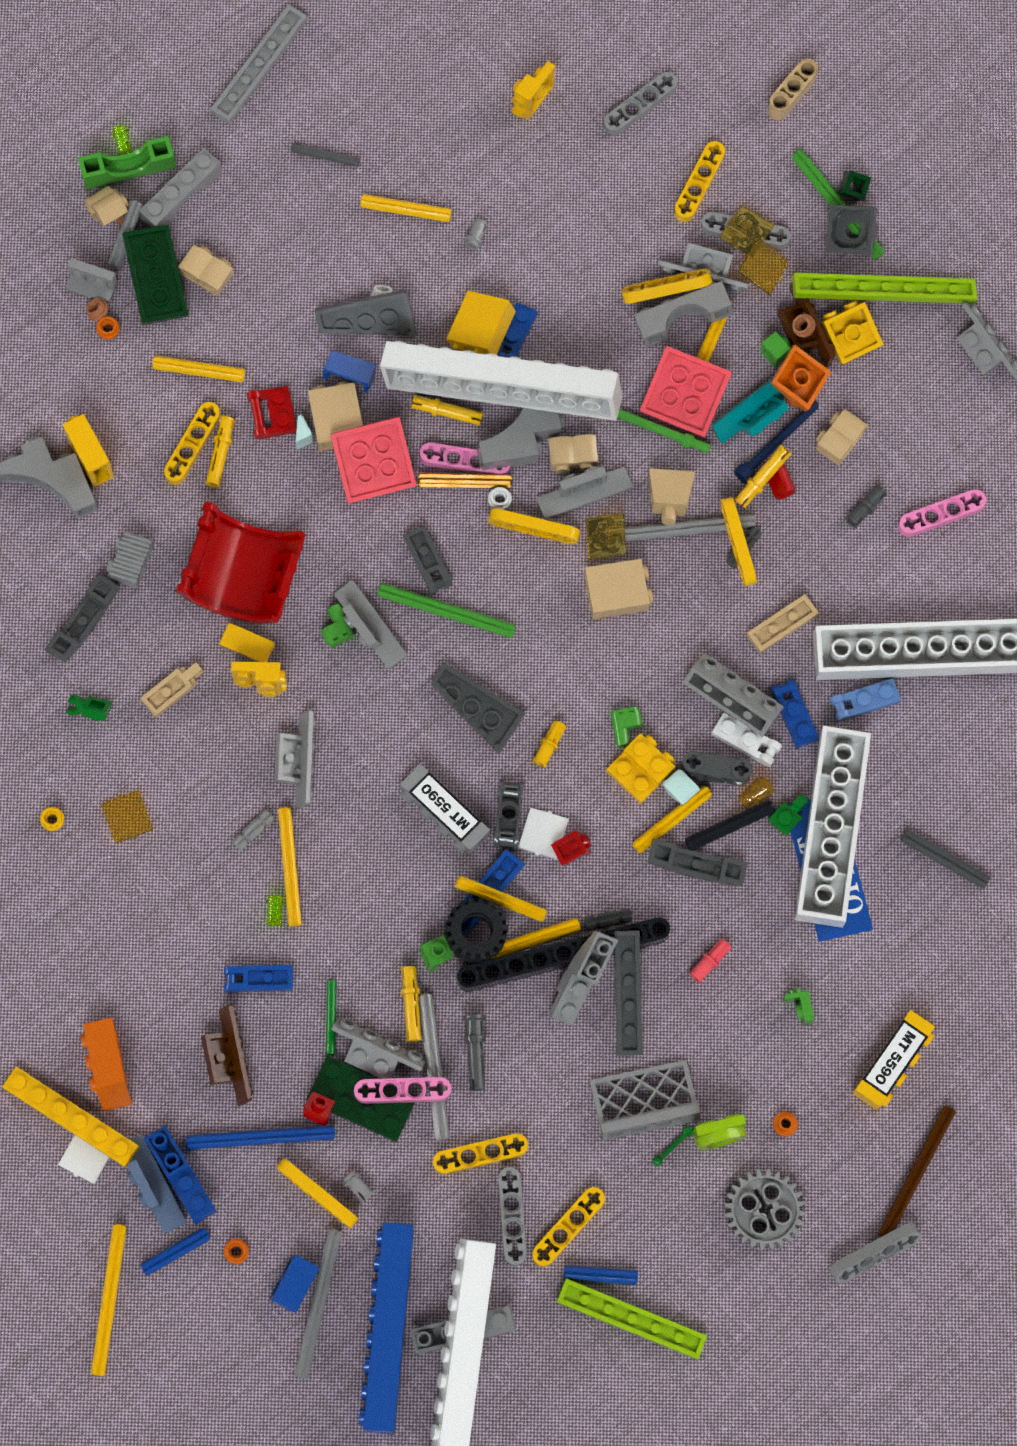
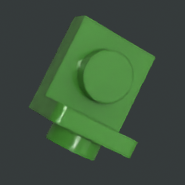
M444 936L422 944L419 950L429 974L437 971L440 964L453 958V953Z
M802 988L788 990V994H785L783 997L784 1004L798 1001V1004L795 1005L797 1019H802L803 1025L813 1024L814 1015L809 990L802 991Z

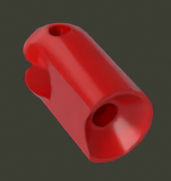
M783 464L768 481L776 500L787 498L796 492L787 468Z

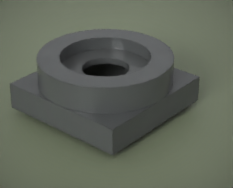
M830 205L826 252L873 255L874 242L878 233L876 222L877 208ZM856 222L861 227V233L857 238L852 239L848 237L846 228L850 223Z

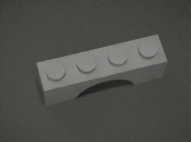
M203 148L139 210L141 222L147 228L170 225L174 221L180 207L192 194L200 189H207L222 175L221 162Z
M712 282L709 286L702 289L688 291L679 298L667 299L658 306L644 308L637 314H634L645 347L648 348L668 340L671 325L681 316L698 314L713 323L734 315L732 303L723 282Z

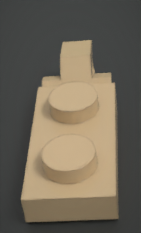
M197 662L187 670L184 667L177 668L143 695L140 700L153 716L157 718L197 685L195 680L204 673L203 669Z

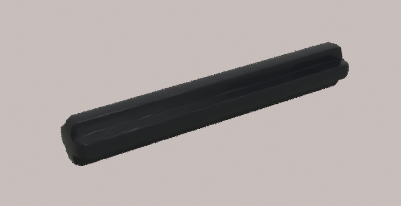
M766 800L685 838L686 846L689 850L693 851L773 814L775 812L774 805L770 800Z

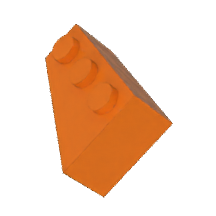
M113 1018L83 1024L85 1034H81L83 1048H88L89 1055L85 1056L87 1070H92L93 1077H89L91 1091L97 1092L103 1112L133 1105L127 1086V1076L124 1071L122 1053Z

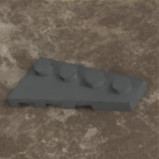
M407 289L315 308L314 311L320 333H363L364 335L383 333L396 336L397 334L417 336Z
M443 663L431 681L433 688L500 754L524 718L525 713Z

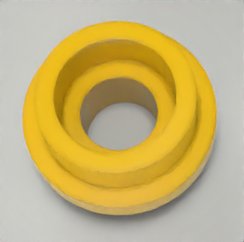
M48 807L40 815V823L47 831L59 830L65 821L63 812L56 807ZM51 816L57 817L56 822H55V823H49V822H48L49 817H51Z

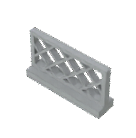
M686 1060L589 1080L602 1141L700 1120V1109L695 1097ZM683 1068L684 1077L680 1084L668 1077L672 1070ZM655 1074L662 1078L656 1088L644 1082L648 1075ZM631 1079L638 1083L631 1094L620 1088L624 1080ZM665 1081L677 1087L671 1097L659 1091ZM606 1084L613 1088V1090L606 1099L597 1093L596 1086ZM640 1086L652 1092L646 1103L635 1097ZM679 1090H682L689 1094L691 1103L680 1104L674 1098ZM616 1091L628 1097L622 1108L610 1101ZM655 1095L667 1101L663 1109L657 1110L649 1105ZM631 1100L643 1106L639 1114L632 1115L625 1110ZM607 1105L619 1112L615 1119L604 1121L602 1112Z

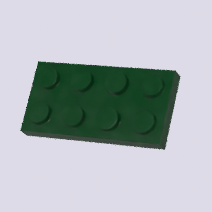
M169 224L122 233L141 324L147 325L188 317Z
M327 1056L306 1102L312 1091L334 1100L335 1104L331 1114L397 1143L416 1102L360 1103L354 1095L356 1083L363 1079L378 1078ZM375 1084L376 1090H369L367 1085H363L362 1090H358V1093H362L363 1097L366 1098L368 1093L376 1092L375 1098H380V1084ZM391 1084L383 1088V1093L387 1097H394L398 1091L396 1086Z

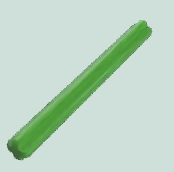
M801 149L796 151L792 156L793 161L828 204L848 206L806 153ZM853 222L847 226L856 238L860 235L861 227L858 223ZM875 240L871 257L877 260L884 254V249Z
M384 583L378 589L379 597L509 638H512L515 633L516 626L514 624Z

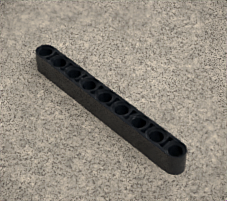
M659 917L602 931L601 933L614 937V931L639 930L642 937L640 949L665 942L670 933V924L666 919ZM654 926H662L665 934L657 936L653 933L652 928ZM592 934L465 966L458 971L457 985L464 992H473L567 968L581 946ZM567 950L570 953V958L561 960L558 958L557 952ZM536 956H543L547 963L543 966H537L534 964L533 959ZM512 962H519L522 964L523 969L519 972H513L510 970L509 965ZM489 968H495L498 970L499 975L496 978H489L486 976L485 971ZM465 974H471L474 976L475 981L472 984H464L461 978Z

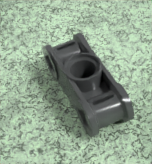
M696 751L688 752L684 756L681 770L689 778L738 786L747 784L753 771L752 765L748 760ZM691 761H695V769L690 768ZM739 768L743 769V776H739Z
M500 779L497 826H495L493 848L506 846L518 850L520 807L524 782L522 781L517 784L507 783ZM505 811H512L515 816L507 819L502 814Z

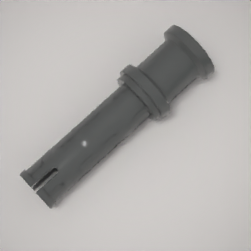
M482 1014L463 1016V1021H466L464 1041L465 1044H468L469 1091L485 1090L483 1043H485L486 1036L483 1035L485 1015Z

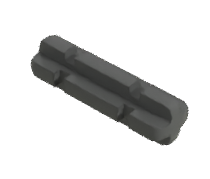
M754 526L750 528L747 536H745L749 551L762 535V532ZM731 553L727 557L726 563L732 568H737L734 553Z
M630 908L620 909V912L615 910L600 913L596 917L594 915L586 916L584 923L587 930H593L597 926L603 928L617 925L619 922H631L633 917Z

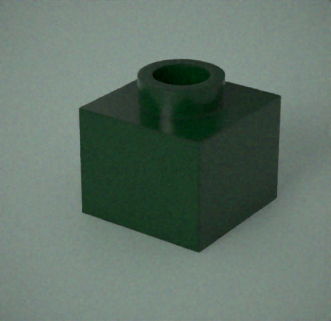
M851 170L845 171L838 194L857 201L865 200L871 177ZM851 182L854 184L853 190H850Z

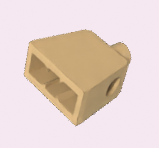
M650 468L648 486L651 509L654 514H662L663 524L674 525L676 523V515H686L695 472Z

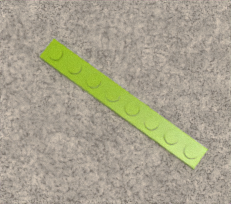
M794 273L792 276L794 298L962 304L965 302L974 304L978 300L975 279Z

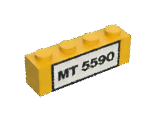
M910 1010L852 1094L875 1110H878L881 1105L886 1108L894 1096L890 1093L895 1085L900 1087L908 1076L904 1071L909 1065L911 1067L915 1066L921 1057L918 1051L922 1045L927 1048L935 1037L931 1033L935 1026Z

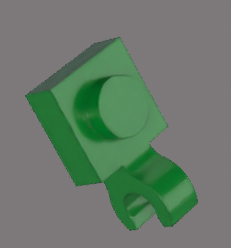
M70 695L68 702L75 704L76 707L69 706L66 713L77 715L82 712L81 716L88 717L91 720L105 721L111 711L112 701L92 696L83 699L77 695Z
M801 793L791 806L784 802L768 819V822L787 837L802 820L798 813L808 803V799Z

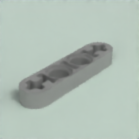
M671 72L661 73L609 112L604 118V130L609 135L622 133L671 96L677 88L676 76ZM663 81H671V87L665 85L663 88H661L663 86ZM651 92L656 96V99L648 102L644 100L643 95ZM628 106H635L638 112L635 115H629L625 109ZM619 120L618 127L615 125L610 126V121L616 122Z
M709 212L703 216L701 229L706 235L731 240L723 235L727 233L734 237L733 241L736 240V237L739 238V242L742 239H746L739 233L733 234L728 230L730 224H735L737 217L716 212ZM710 220L715 221V225L713 226V228L709 227L708 223L710 222ZM747 221L743 222L740 225L743 228L740 232L747 236V232L752 228L751 224ZM722 222H725L724 231H721ZM769 224L772 226L770 239L766 240V236L760 246L776 250L785 249L790 242V231L786 227ZM778 234L783 235L782 242L777 241Z
M506 1167L501 1170L498 1177L503 1252L505 1261L509 1265L519 1266L524 1263L527 1254L521 1176L517 1169ZM508 1172L511 1173L512 1177L517 1178V1180L512 1182V1189H518V1193L508 1192L503 1194L502 1190L508 1191L507 1181H502V1178H505ZM509 1197H514L518 1200L519 1206L514 1211H509L504 1206V1201ZM511 1222L518 1223L521 1228L520 1233L516 1236H510L506 1232V1226ZM522 1239V1244L517 1243V1250L522 1252L523 1255L518 1257V1261H513V1257H508V1253L512 1252V1243L507 1245L506 1240L516 1241Z
M907 1223L836 1261L831 1266L830 1273L837 1283L848 1282L916 1245L921 1239V1233L913 1223Z

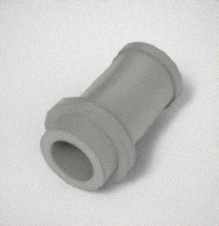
M482 219L474 220L469 235L465 236V246L467 248L478 250L482 246L481 240L488 228L487 222Z
M352 1171L343 1179L346 1183L344 1186H348L360 1202L363 1203L374 1192L359 1177L360 1173L357 1174L355 1171Z

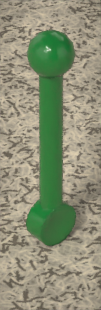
M685 1127L682 1134L659 1157L653 1158V1164L660 1166L662 1160L685 1137L692 1135V1129Z

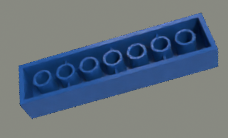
M383 1222V1228L377 1230L376 1244L381 1249L380 1254H375L374 1272H378V1280L372 1281L371 1295L376 1300L375 1305H370L369 1323H373V1331L367 1332L366 1346L371 1351L370 1357H365L364 1374L368 1375V1382L362 1383L361 1398L366 1400L365 1409H360L359 1426H363L365 1433L395 1435L414 1225Z

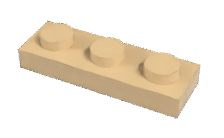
M804 594L747 632L746 636L759 654H762L817 617L819 612L806 594Z

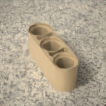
M803 59L772 94L768 106V114L772 119L782 120L787 117L813 86L818 73V65L814 60ZM809 71L811 75H805L802 72ZM794 87L798 91L792 92L788 88ZM775 104H781L784 107L777 108L775 107Z

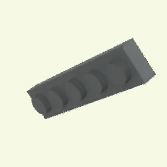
M639 930L614 931V938L618 939L614 948L617 1056L643 1055Z

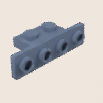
M139 1134L130 1139L140 1148L130 1163L127 1164L130 1171L126 1174L133 1186L138 1185L141 1191L138 1194V1198L143 1207H149L154 1213L163 1233L167 1234L185 1224L186 1220L144 1137Z

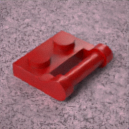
M288 386L247 392V400L251 403L255 424V439L296 433L297 429ZM262 400H267L272 425L269 428L264 426L260 405Z

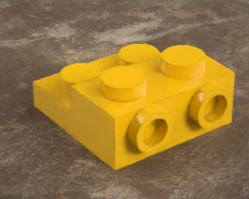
M547 61L543 67L540 66L536 70L533 77L526 74L523 80L519 79L513 88L514 97L511 99L514 103L511 111L515 116L530 120L554 87V64Z
M856 300L849 302L843 306L845 310L839 313L836 310L823 315L824 320L819 322L825 328L826 338L833 345L840 365L884 345L865 302L858 304Z
M231 661L233 682L238 684L239 687L249 688L256 685L258 694H262L263 697H276V694H282V691H287L286 670L281 669L280 662Z
M641 733L606 769V772L640 804L675 770L674 758L666 751L661 753L656 748V741L649 735L644 737Z

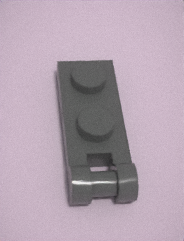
M425 525L403 534V539L430 595L437 593V590L444 586L445 588L453 586L451 578ZM439 573L441 578L433 581L431 575Z

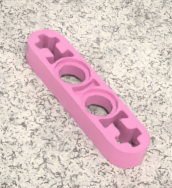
M426 443L420 449L421 462L431 467L475 474H508L511 469L510 465L503 467L502 470L493 468L482 471L481 467L472 466L470 460L473 457H478L476 449L438 443ZM433 450L435 455L432 456V459H428L424 453ZM441 451H444L443 462L440 461ZM451 453H457L460 456V461L452 464L447 460V456Z
M970 490L909 512L901 517L898 524L899 532L906 537H913L979 513L986 504V496L980 490ZM972 497H974L975 500L980 499L978 506H976L975 503H971L967 505V511H965L964 504L969 503ZM949 504H956L960 512L952 515L948 513L947 506ZM927 512H934L938 520L930 523L925 519V514ZM918 516H920V522L913 526V530H910L909 527H904L907 520L909 523H914L918 521Z
M442 1077L363 1079L356 1083L354 1095L357 1101L365 1104L441 1102L448 1099L451 1095V1084ZM416 1083L422 1087L421 1095L413 1097L408 1093V1088L411 1084ZM425 1083H430L429 1088H437L438 1083H442L443 1087L447 1088V1091H443L441 1096L438 1095L437 1091H430V1096L426 1097ZM375 1084H380V1098H375L376 1092L368 1093L366 1098L363 1097L362 1093H358V1090H362L363 1085H367L369 1090H376ZM393 1084L396 1086L398 1091L394 1097L384 1095L383 1088L386 1085Z

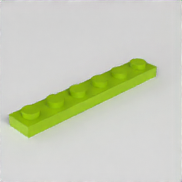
M567 1278L557 1300V1303L696 1360L699 1359L707 1338L705 1334Z

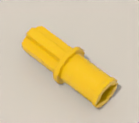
M554 721L546 737L541 739L542 744L532 760L536 765L546 768L554 750H558L559 747L557 745L566 730V725L562 722Z

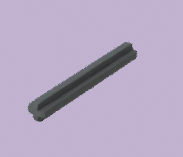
M906 830L901 838V841L975 885L985 888L988 884L990 877L911 830Z

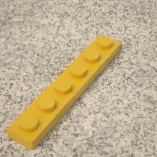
M15 1067L2 1086L4 1090L124 1168L128 1166L127 1164L130 1163L140 1148L125 1136L18 1067Z

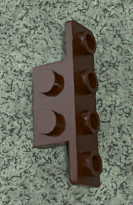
M791 282L789 289L794 298L793 285ZM794 298L796 305L781 309L777 313L791 346L796 345L804 352L817 348L825 367L830 366L835 356V350L826 338L823 324L819 323L816 317L814 304L810 303L808 298ZM800 314L812 316L816 323L814 332L805 338L797 336L792 327L793 320ZM807 322L803 324V330L807 328Z
M228 1004L219 1010L223 1032L205 1034L201 1037L210 1085L233 1082L238 1106H243L252 1101L253 1089L248 1081L247 1061L243 1057V1040L239 1035L237 1027L238 1016L234 1011L233 1004Z

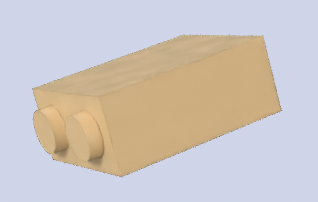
M344 381L337 383L335 386H316L312 390H308L318 451L333 449L330 433L363 425L355 383Z
M642 559L585 567L584 578L592 620L649 611L650 603L653 602V594L651 588L647 589L646 580H649L647 566L642 564Z

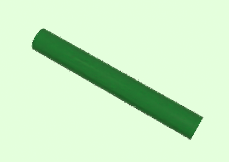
M336 980L327 981L326 1055L336 1054V1032L331 1030L336 1022Z

